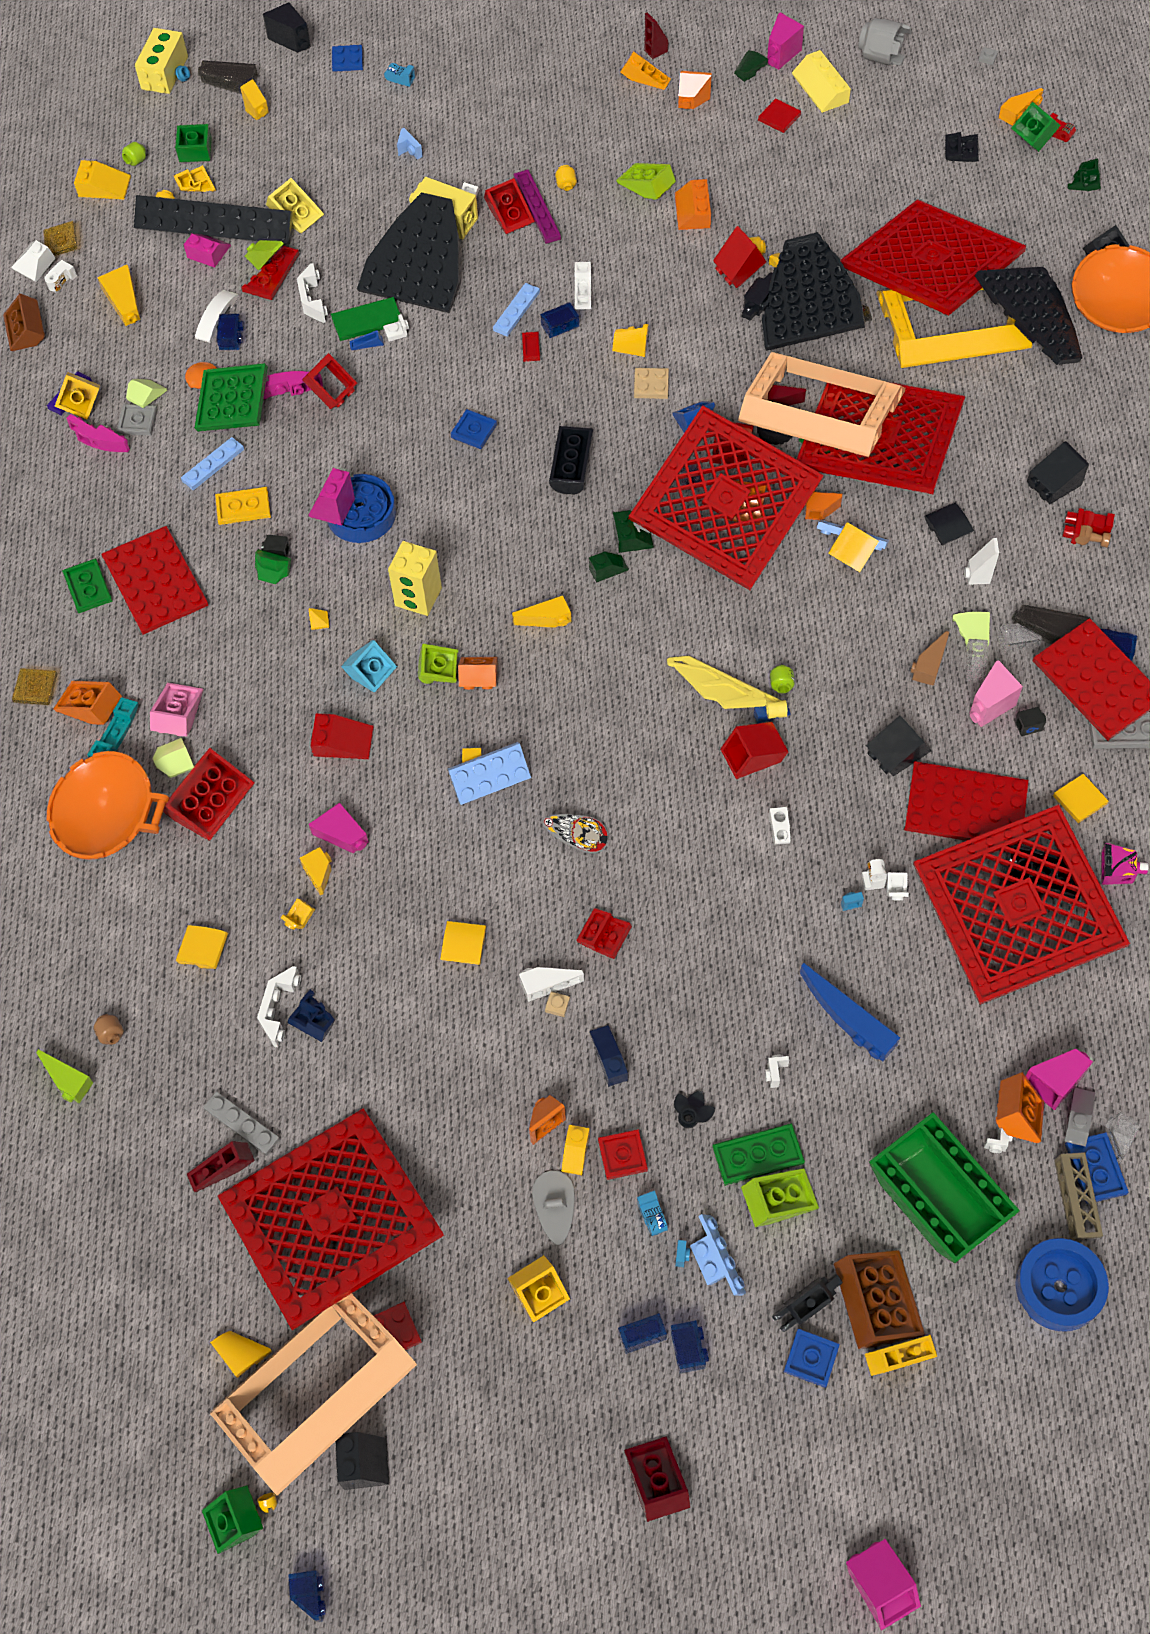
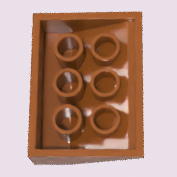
M899 1250L847 1255L834 1263L836 1274L843 1282L840 1288L858 1349L879 1347L925 1335Z

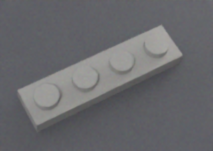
M217 1091L203 1107L205 1111L266 1156L280 1141L277 1135Z

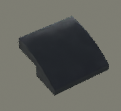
M961 132L945 135L946 160L960 162L979 161L978 134L962 137Z
M956 503L924 516L931 532H935L942 546L974 531L968 518Z

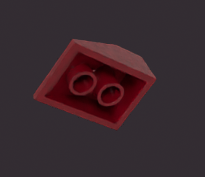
M667 1436L624 1450L647 1522L690 1508L689 1492Z

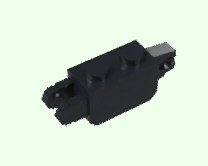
M771 272L764 279L756 278L744 295L743 318L751 320L755 315L760 316L762 311L765 312V302L768 300V290L772 277Z
M837 1274L828 1280L825 1277L817 1278L783 1303L784 1307L773 1314V1320L781 1319L788 1312L791 1314L792 1318L780 1327L782 1332L789 1330L797 1323L799 1325L804 1323L834 1300L833 1296L836 1294L834 1289L843 1283Z

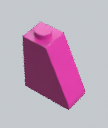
M340 803L308 824L314 836L351 853L363 850L367 843H369L367 834Z

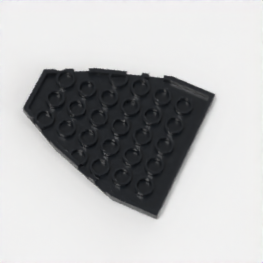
M421 192L396 218L366 259L357 290L384 298L394 297L397 301L450 313L459 287V234L452 199Z
M816 232L785 240L783 251L778 258V265L772 273L768 290L769 296L765 302L766 309L762 315L766 351L865 328L861 296L839 257L830 249L821 235Z
M1027 267L979 270L975 274L990 300L995 305L999 303L1005 309L1003 314L1006 317L1009 316L1015 319L1014 325L1032 343L1037 341L1043 347L1041 351L1049 356L1056 365L1078 363L1082 359L1076 330L1062 294L1046 268Z

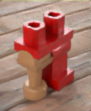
M1079 508L1077 513L1068 511L1065 523L1073 524L1074 526L1065 525L1062 536L1070 538L1072 544L1086 545L1089 541L1100 542L1102 547H1108L1115 514L1107 513V516L1100 515L1092 511H1084L1082 508Z

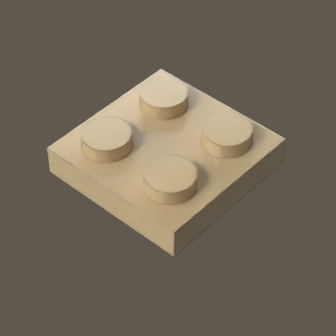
M635 368L634 398L668 399L669 368Z

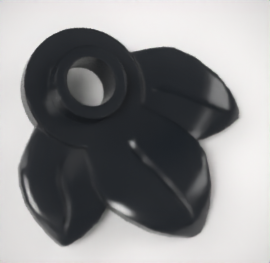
M701 1091L691 1094L688 1098L682 1094H677L674 1100V1108L678 1112V1121L684 1128H693L697 1123L707 1122L714 1115L715 1107L705 1105L704 1096ZM685 1116H691L692 1120L686 1121L684 1118Z

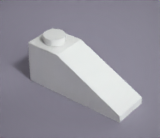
M993 538L969 560L968 566L964 568V577L968 578V585L990 584L999 556L997 538Z
M536 967L523 970L519 974V980L528 1002L546 996L550 992H557L583 982L584 973L582 970Z

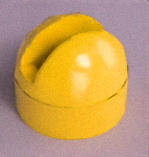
M273 1492L264 1494L257 1499L259 1507L263 1512L269 1513L268 1508L275 1510L277 1506V1499Z

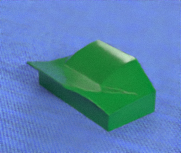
M259 549L255 552V569L257 570L258 580L277 584L282 578L289 576L291 558Z

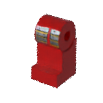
M1052 113L1050 117L1061 125L1052 137L1068 142L1076 132L1074 125L1057 119L1058 115Z

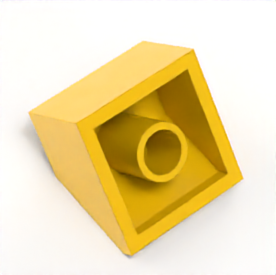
M67 372L55 407L88 420L100 385Z
M544 1255L507 1278L533 1323L570 1300L553 1265Z

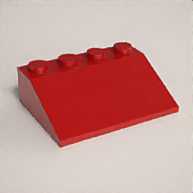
M209 748L169 797L168 803H165L163 813L180 825L210 841L255 782Z

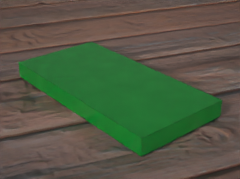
M394 297L332 313L331 319L339 340L344 341L369 334L376 330H384L383 326L399 321L398 315H400Z
M792 1123L712 1145L724 1186L805 1164Z

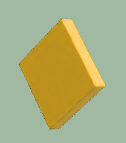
M1084 774L1053 794V797L1077 823L1082 822L1109 802Z

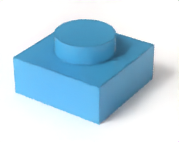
M850 892L844 895L841 901L843 911L862 907L864 901L862 892Z
M678 1240L675 1265L677 1267H684V1262L689 1261L690 1248H686L687 1241Z

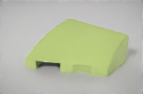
M990 612L954 614L952 619L958 625L961 636L965 638L968 649L987 650L989 645Z

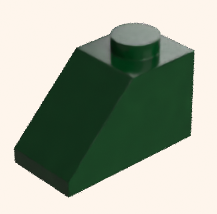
M604 551L589 557V570L596 583L629 570L621 555Z

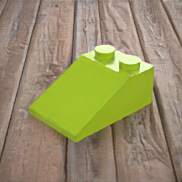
M648 163L633 164L616 180L618 184L638 195L653 200L659 199L676 182L670 164Z
M804 1168L753 1178L741 1187L755 1228L819 1209Z

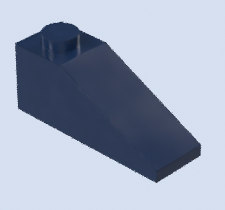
M609 1025L589 1031L608 1087L628 1081V1072Z

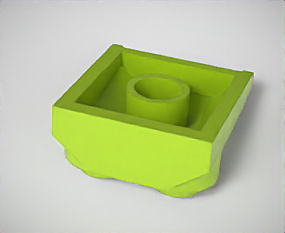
M422 644L418 664L419 680L425 684H430L434 681L456 683L458 650Z

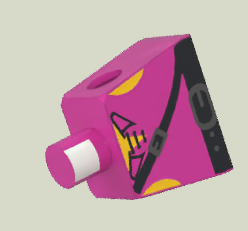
M1105 843L1101 851V885L1132 884L1137 874H1147L1148 863L1137 862V852L1135 850Z

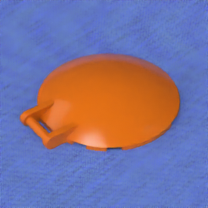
M1116 244L1088 254L1078 265L1072 280L1073 298L1084 317L1096 326L1112 332L1133 333L1150 328V252L1132 245L1125 247Z
M115 751L94 753L92 757L77 761L70 767L71 770L64 778L60 777L50 795L47 806V821L49 822L51 838L65 853L75 858L86 860L104 858L116 853L125 847L138 832L158 834L164 806L169 800L167 795L152 793L148 775L136 760L126 754ZM152 802H157L151 824H146Z

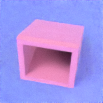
M999 660L995 662L977 691L969 713L972 721L978 723L980 727L1015 707L1023 687Z

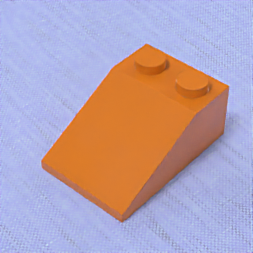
M71 681L53 709L56 712L89 724L104 725L109 720V716L122 695L110 682Z

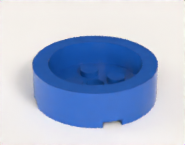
M355 474L351 477L355 500L342 526L330 522L327 523L331 531L345 541L353 543L370 542L383 536L392 527L396 518L394 496L388 484L382 479L368 474ZM359 502L364 503V505L358 506L357 508L355 506V504Z
M1064 1238L1049 1239L1033 1247L1021 1262L1015 1281L1018 1300L1029 1316L1045 1328L1063 1332L1080 1329L1091 1322L1103 1309L1109 1290L1107 1273L1100 1259L1083 1244ZM1056 1281L1064 1283L1066 1287L1065 1292H1058L1054 1287V1283Z

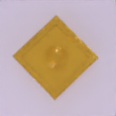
M73 221L43 230L44 245L50 249L54 256L78 249L76 225Z
M20 668L12 696L13 703L50 705L57 672Z

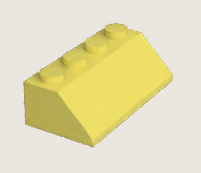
M821 50L806 55L792 72V75L822 113L849 103L851 88Z

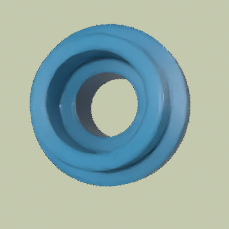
M180 65L176 68V76L180 81L185 82L190 77V71L186 66Z

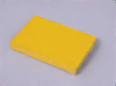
M267 487L215 494L219 525L271 518Z

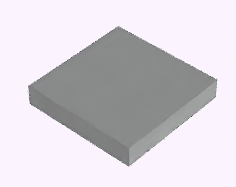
M123 404L117 433L151 436L157 407L147 405L142 408L138 405Z

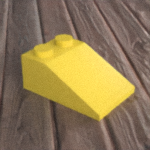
M292 178L267 198L266 205L269 209L293 212L292 227L301 234L324 216V213Z

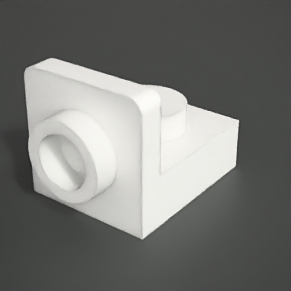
M401 314L398 315V322L383 326L388 342L407 337L409 326L407 320H403Z

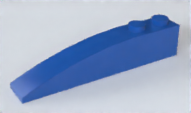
M805 963L801 965L800 974L823 1009L852 1037L856 1045L865 1047L874 1059L884 1061L898 1045L900 1037Z

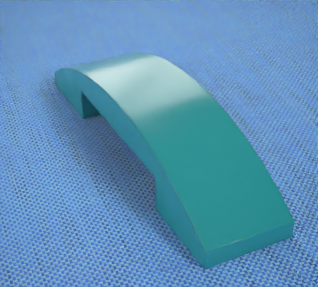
M120 698L113 710V719L100 741L96 740L87 754L88 757H92L94 753L117 751L134 720L138 702Z

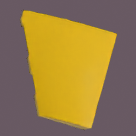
M203 165L189 171L187 169L174 175L181 191H216Z
M643 324L642 328L637 329L634 326L628 329H616L612 351L645 357L648 324Z
M232 1331L225 1332L210 1342L237 1378L251 1366L257 1365L272 1353L269 1347Z

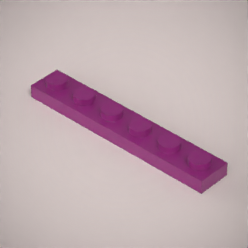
M529 170L514 173V179L545 244L561 240V235Z

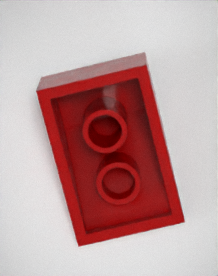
M514 178L485 190L484 199L505 234L535 222Z
M316 713L310 745L313 756L369 759L374 726L335 714Z

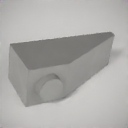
M1074 1088L1064 1142L1086 1147L1096 1092Z

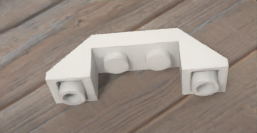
M312 263L298 276L297 283L304 314L324 323L326 322L325 316H328L326 305L322 306L321 299L311 301V297L307 296V294H310L309 288L318 286L317 280L320 279L318 269L315 270Z
M294 966L268 981L257 1016L264 1032L273 1046L277 1048L279 1042L284 1040L285 1030H283L281 1022L272 1021L275 1015L274 1004L279 1001L280 990L294 992L296 986L300 985L301 975H299L297 967Z

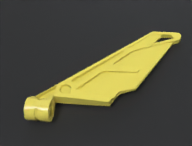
M691 656L670 657L667 659V665L674 667L703 698L717 701L724 709L766 706L768 719L787 717L786 700H780Z

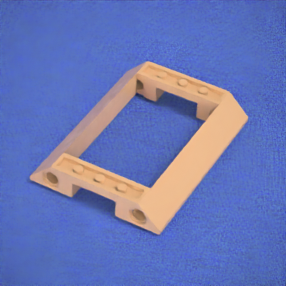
M771 352L745 394L738 421L869 457L881 436L882 424L889 411L894 412L905 392V388L897 384ZM787 369L789 373L869 393L876 397L861 424L857 425L768 401V392L775 381L781 382Z
M351 1293L309 1321L211 1410L210 1415L260 1477L278 1496L417 1364L398 1341ZM342 1318L369 1345L375 1356L281 1444L271 1451L239 1411Z

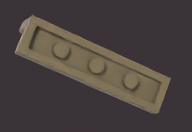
M1060 1154L1054 1162L1070 1239L1080 1243L1088 1238H1101L1103 1233L1086 1154ZM1070 1159H1080L1082 1168L1079 1172L1071 1166ZM1077 1178L1085 1182L1086 1189L1084 1192L1076 1187L1075 1181ZM1082 1198L1090 1204L1091 1209L1088 1213L1080 1208L1079 1202ZM1086 1220L1094 1224L1096 1232H1085L1084 1223Z

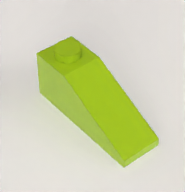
M259 240L256 244L252 243L246 249L248 252L245 257L257 270H260L284 243L282 241Z
M38 1049L36 1053L62 1093L61 1097L70 1103L74 1100L80 1104L93 1085L90 1077Z

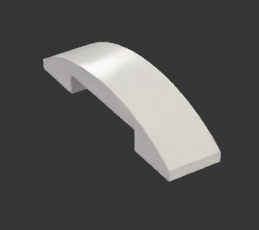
M575 262V309H591V262Z
M223 290L212 299L200 320L195 339L209 343L212 341L217 332L216 327L228 307L234 305L239 294Z

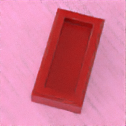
M522 333L523 361H540L539 333Z

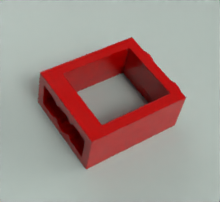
M329 353L302 379L329 409L335 406L338 408L345 401L343 398L346 395L349 397L355 391L353 387L357 384ZM325 366L346 387L335 400L314 379Z

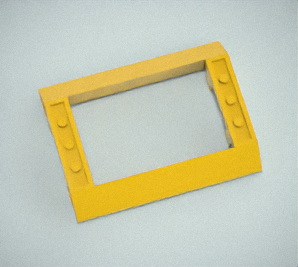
M891 289L878 290L876 292L884 318L889 317L894 331L893 345L901 368L1032 348V342L1014 325L1016 320L1009 316L1006 326L916 339L904 302L912 301L913 299Z

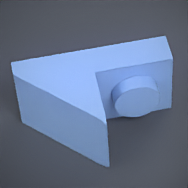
M402 128L397 142L398 156L408 151L416 159L423 157L421 145L405 128Z

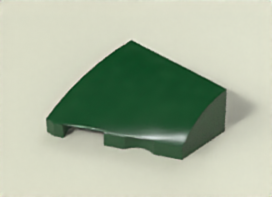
M748 50L734 74L745 82L754 77L757 70L767 65L768 59L758 52Z
M1098 158L1081 163L1079 170L1073 176V182L1068 183L1069 190L1092 191L1101 189V168Z

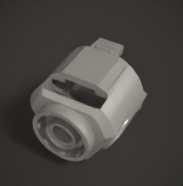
M874 18L870 23L866 22L863 26L859 38V49L862 50L865 59L890 66L893 64L901 66L905 56L899 53L902 48L905 33L911 34V27L887 19Z

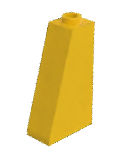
M128 265L97 277L102 291L124 325L127 326L140 320L132 276Z

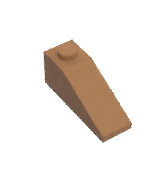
M945 631L919 655L917 663L913 662L910 672L914 673L912 680L934 686L950 632Z

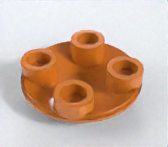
M208 362L192 365L185 374L188 386L201 389L203 371L217 368Z

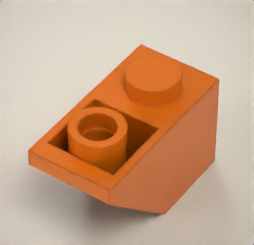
M814 492L805 505V519H825L841 507L842 494Z

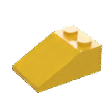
M81 160L74 185L78 197L125 200L131 175L97 161Z

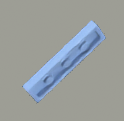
M525 283L493 326V331L508 337L540 293V288Z
M231 437L181 477L182 482L192 490H195L244 450L243 445Z
M822 519L817 525V529H821L820 532L827 535L834 533L839 536L844 526ZM868 534L879 541L874 549L882 550V548L885 549L889 540Z

